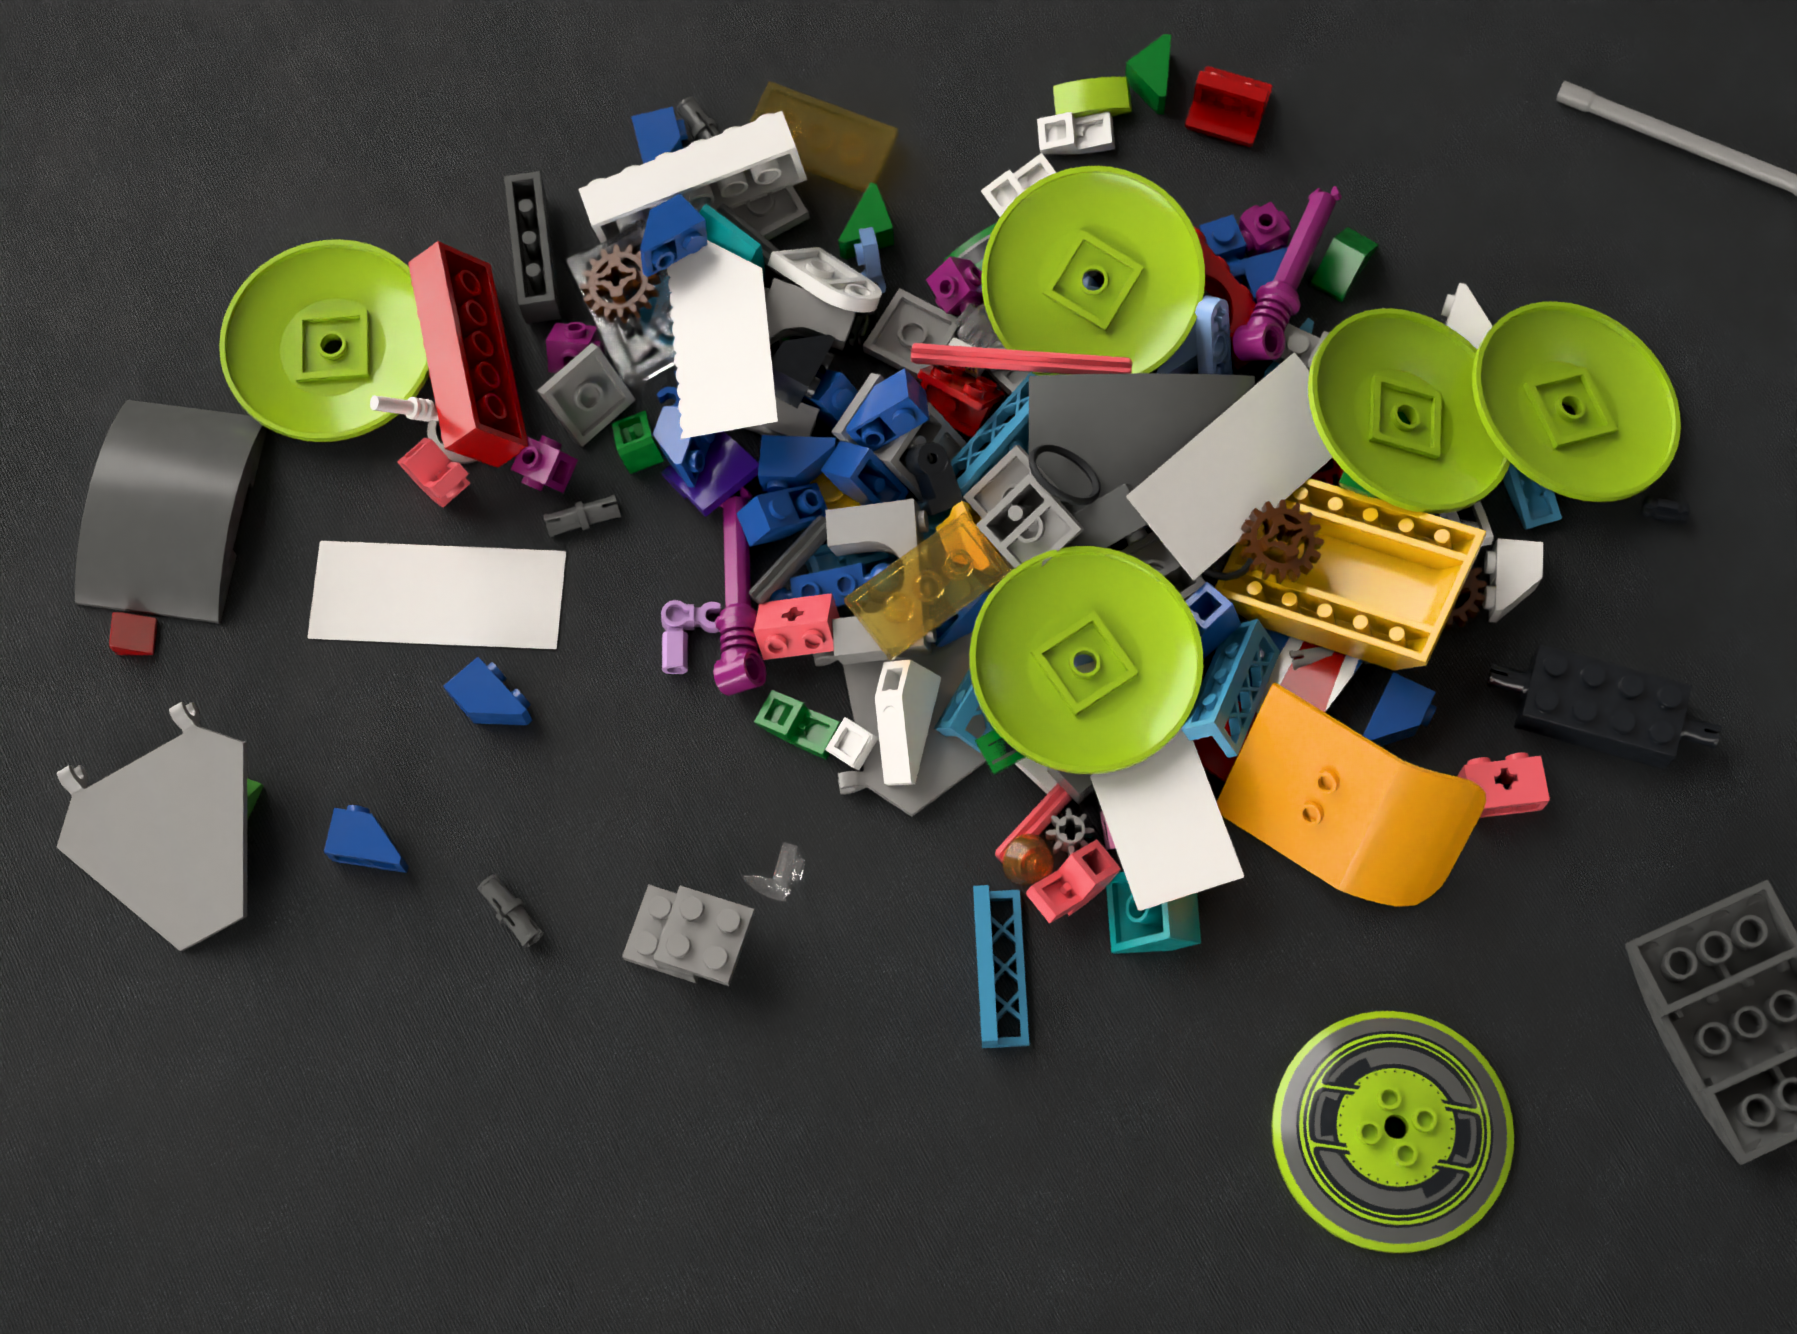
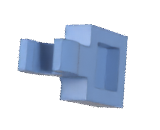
M873 227L859 229L861 243L854 244L858 266L865 265V269L861 274L871 281L878 283L881 292L885 293L886 284L881 271Z

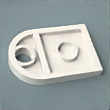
M820 247L774 251L771 253L768 262L770 267L826 303L853 312L865 313L877 309L882 294L881 289L873 281Z

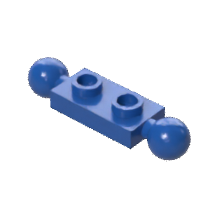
M858 563L791 577L790 584L792 590L782 587V589L776 590L771 595L769 601L832 593L837 608L871 601L869 590L871 588L880 593L893 591L899 583V573L893 565L880 563L873 567L869 574H866L865 564Z

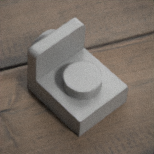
M1288 323L1284 331V352L1280 358L1273 361L1281 364L1292 353H1296L1308 370H1310L1318 347L1329 333L1324 331L1319 338Z

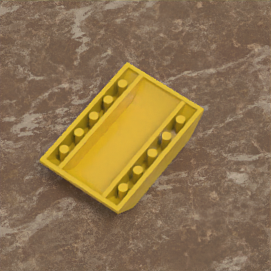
M1309 478L1285 499L1288 509H1292L1296 503L1300 504L1299 513L1302 516L1308 512L1313 514L1309 520L1310 525L1320 524L1321 526L1315 537L1324 539V544L1317 550L1322 555L1316 564L1312 563L1313 568L1309 574L1305 575L1300 572L1301 576L1296 582H1292L1288 575H1286L1283 582L1277 584L1273 574H1270L1266 580H1263V570L1258 568L1252 572L1249 570L1238 579L1229 581L1218 580L1215 589L1233 603L1239 615L1248 621L1258 619L1266 629L1394 671L1426 666L1487 534L1485 530L1425 512L1406 510L1378 498L1368 497ZM1261 525L1258 529L1257 540L1261 539L1264 535L1262 531L1264 525ZM1236 543L1222 573L1234 572L1246 563L1247 559H1242L1241 554L1247 546ZM1304 543L1301 544L1298 548L1300 552L1298 554V559H1300L1303 556Z

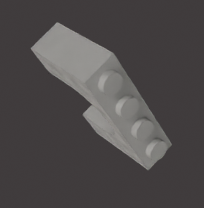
M774 278L770 289L764 287L770 346L785 337L799 336L808 338L831 335L835 337L831 347L843 351L855 320L856 312L833 306L819 299L806 289ZM775 397L778 422L744 428L761 435L811 437L818 419L819 409L802 402L798 408H795Z
M914 499L825 510L827 545L836 556L867 552H886L899 558L904 570L902 589L896 600L886 609L870 615L832 619L834 656L843 665L932 654L931 642H936L937 634L934 620L929 619V606L934 604V593L932 584L930 582L927 583L926 569H931L930 549L928 546H924L923 533L929 531L926 510H922Z

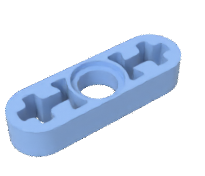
M1205 295L1202 301L1198 303L1195 311L1197 315L1195 330L1198 374L1232 375L1228 303L1225 299Z

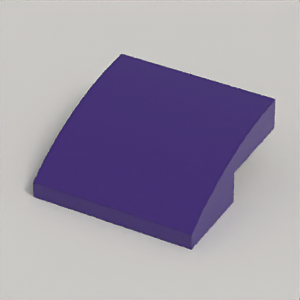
M723 431L715 434V439L710 444L705 457L704 469L700 472L695 487H687L672 465L664 469L661 474L684 499L688 498L706 517L758 475L759 463Z

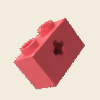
M833 594L769 601L759 604L754 634L763 660L834 651L832 619L840 618Z
M1521 752L1505 757V760L1491 762L1489 757L1475 758L1467 761V765H1464L1458 774V777L1473 781L1485 791L1486 804L1480 818L1541 811L1550 801L1541 756L1529 757L1528 753ZM1498 778H1501L1503 784H1510L1507 790H1504L1503 784H1495Z

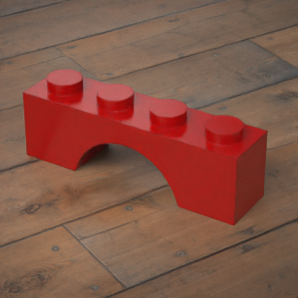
M1194 227L1202 248L1205 264L1204 289L1213 297L1225 299L1229 306L1232 364L1239 370L1249 362H1243L1237 358L1233 348L1234 333L1239 326L1247 325L1256 303L1253 301L1250 290L1243 284L1238 283L1230 273L1227 262L1222 257L1216 256L1207 245L1204 234Z

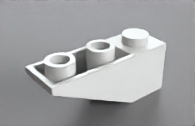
M912 660L884 662L875 694L884 784L888 786L914 785L916 783L941 681L940 676Z

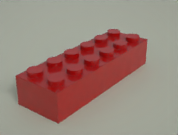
M437 241L408 262L444 449L499 468L520 454L525 447H528V441L491 264Z

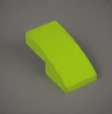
M1127 77L1090 78L1053 86L1056 115L1072 112L1074 118H1080L1109 111L1113 117L1132 111L1129 80Z

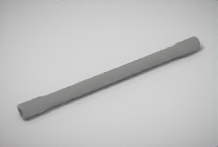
M1565 80L1560 88L1555 101L1583 112H1591L1792 192L1797 196V174L1600 97L1593 91Z

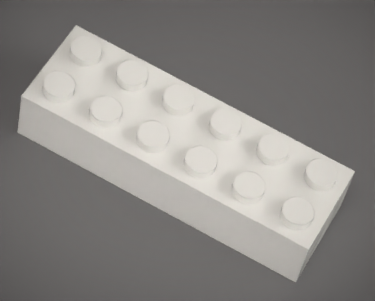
M779 111L774 114H764L757 118L756 121L741 127H730L722 134L707 140H696L688 147L676 152L660 154L655 160L645 164L629 166L622 170L621 173L606 179H595L587 186L580 188L579 192L598 239L604 250L611 254L615 244H618L622 251L626 250L629 244L633 245V247L641 244L650 209L678 194H681L698 212H700L705 204H708L714 210H717L722 204H726L733 209L746 204L747 200L751 202L767 196L769 192L774 193L785 189V186L806 181L807 177L783 112Z

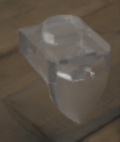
M783 842L773 879L744 875L743 880L759 893L769 898L786 902L793 881L799 882L802 877L805 859L800 858L801 855L797 845Z

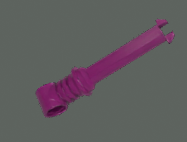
M1333 186L1330 194L1322 192L1320 188H1317L1309 195L1307 208L1274 280L1259 287L1256 292L1257 304L1247 325L1239 326L1234 333L1233 348L1237 358L1241 361L1276 360L1283 354L1286 325L1290 317L1296 315L1300 309L1301 302L1297 293L1298 286L1335 207L1336 200H1341L1342 198L1337 186Z
M745 487L740 489V497H730L720 505L723 508L725 608L715 620L716 628L721 634L722 654L721 659L716 661L713 673L717 687L723 694L728 696L762 686L766 681L767 674L764 661L757 653L758 644L754 634L757 611L751 607V597L749 594L751 589L750 546L736 514L749 503V499L753 498V495Z

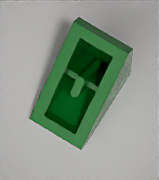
M1171 34L1162 35L1127 61L1125 77L1129 80V86L1156 114L1164 115Z
M870 182L838 240L840 257L844 259L856 257L854 244L861 243L859 229L873 227L878 249L894 245L893 226L877 184Z
M1347 227L1333 238L1310 285L1342 302L1379 244Z
M646 411L611 423L618 454L630 474L664 461L659 445L652 435L653 429Z

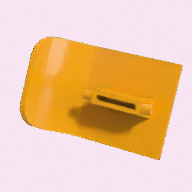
M1274 682L1220 793L1217 805L1221 816L1334 888L1372 902L1403 907L1418 905L1430 898L1444 884L1483 812L1486 804V794L1478 784L1471 780L1438 773L1403 761Z

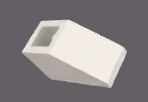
M1459 283L1455 295L1447 294L1441 315L1448 317L1445 325L1463 336L1478 350L1481 341L1493 327L1466 284Z
M1498 538L1492 550L1486 551L1484 573L1490 574V586H1486L1483 595L1486 598L1483 608L1489 609L1488 622L1499 621L1535 591L1543 578V542Z

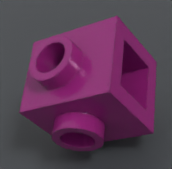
M1271 201L1261 207L1259 205L1252 206L1240 217L1239 229L1247 244L1245 253L1249 257L1286 248L1291 229L1290 221L1283 211L1278 212Z
M950 256L926 279L936 296V304L946 314L970 316L981 308L984 301L982 294V272L974 266L971 260Z
M581 322L555 323L546 339L548 372L558 373L591 343L598 346L604 354V342L599 341L598 326H587Z
M542 435L540 441L527 437L528 447H525L520 454L515 456L511 470L524 476L521 483L536 490L542 491L545 485L564 493L578 459L560 451L562 444Z

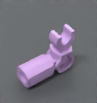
M672 600L663 606L661 622L666 631L662 634V671L664 673L684 674L688 671V634L684 631L694 630V627H701L708 633L719 632L715 622L707 620L706 617L710 613H720V603L708 602L701 607H694V604H685L678 600Z

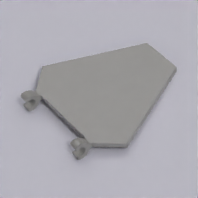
M868 601L858 616L878 613L888 606ZM972 632L942 647H937L931 642L932 654L843 665L854 722L878 738L875 694L884 662L912 660L940 676L941 681L916 783L914 785L893 786L884 784L880 741L878 739L863 763L864 771L838 773L841 795L869 788L913 817L986 762L981 753L957 736L945 737L934 729L970 668L969 652ZM834 651L813 654L815 666H825L838 660L834 656ZM983 714L973 716L965 729L977 739L982 736L986 729Z
M180 702L169 708L173 721L183 731L182 735L88 787V775L82 765L74 769L72 765H69L57 772L60 783L72 796L57 848L179 951H184L247 917V742L201 727L199 723L200 714L194 702L187 705L184 702Z

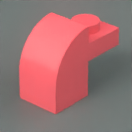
M423 438L397 461L412 480L434 502L443 508L470 484L466 479L469 473L458 462L451 461L437 444L429 438Z
M1096 839L1072 853L1056 872L1033 884L1025 894L1050 924L1065 914L1070 916L1087 904L1113 880L1121 868Z

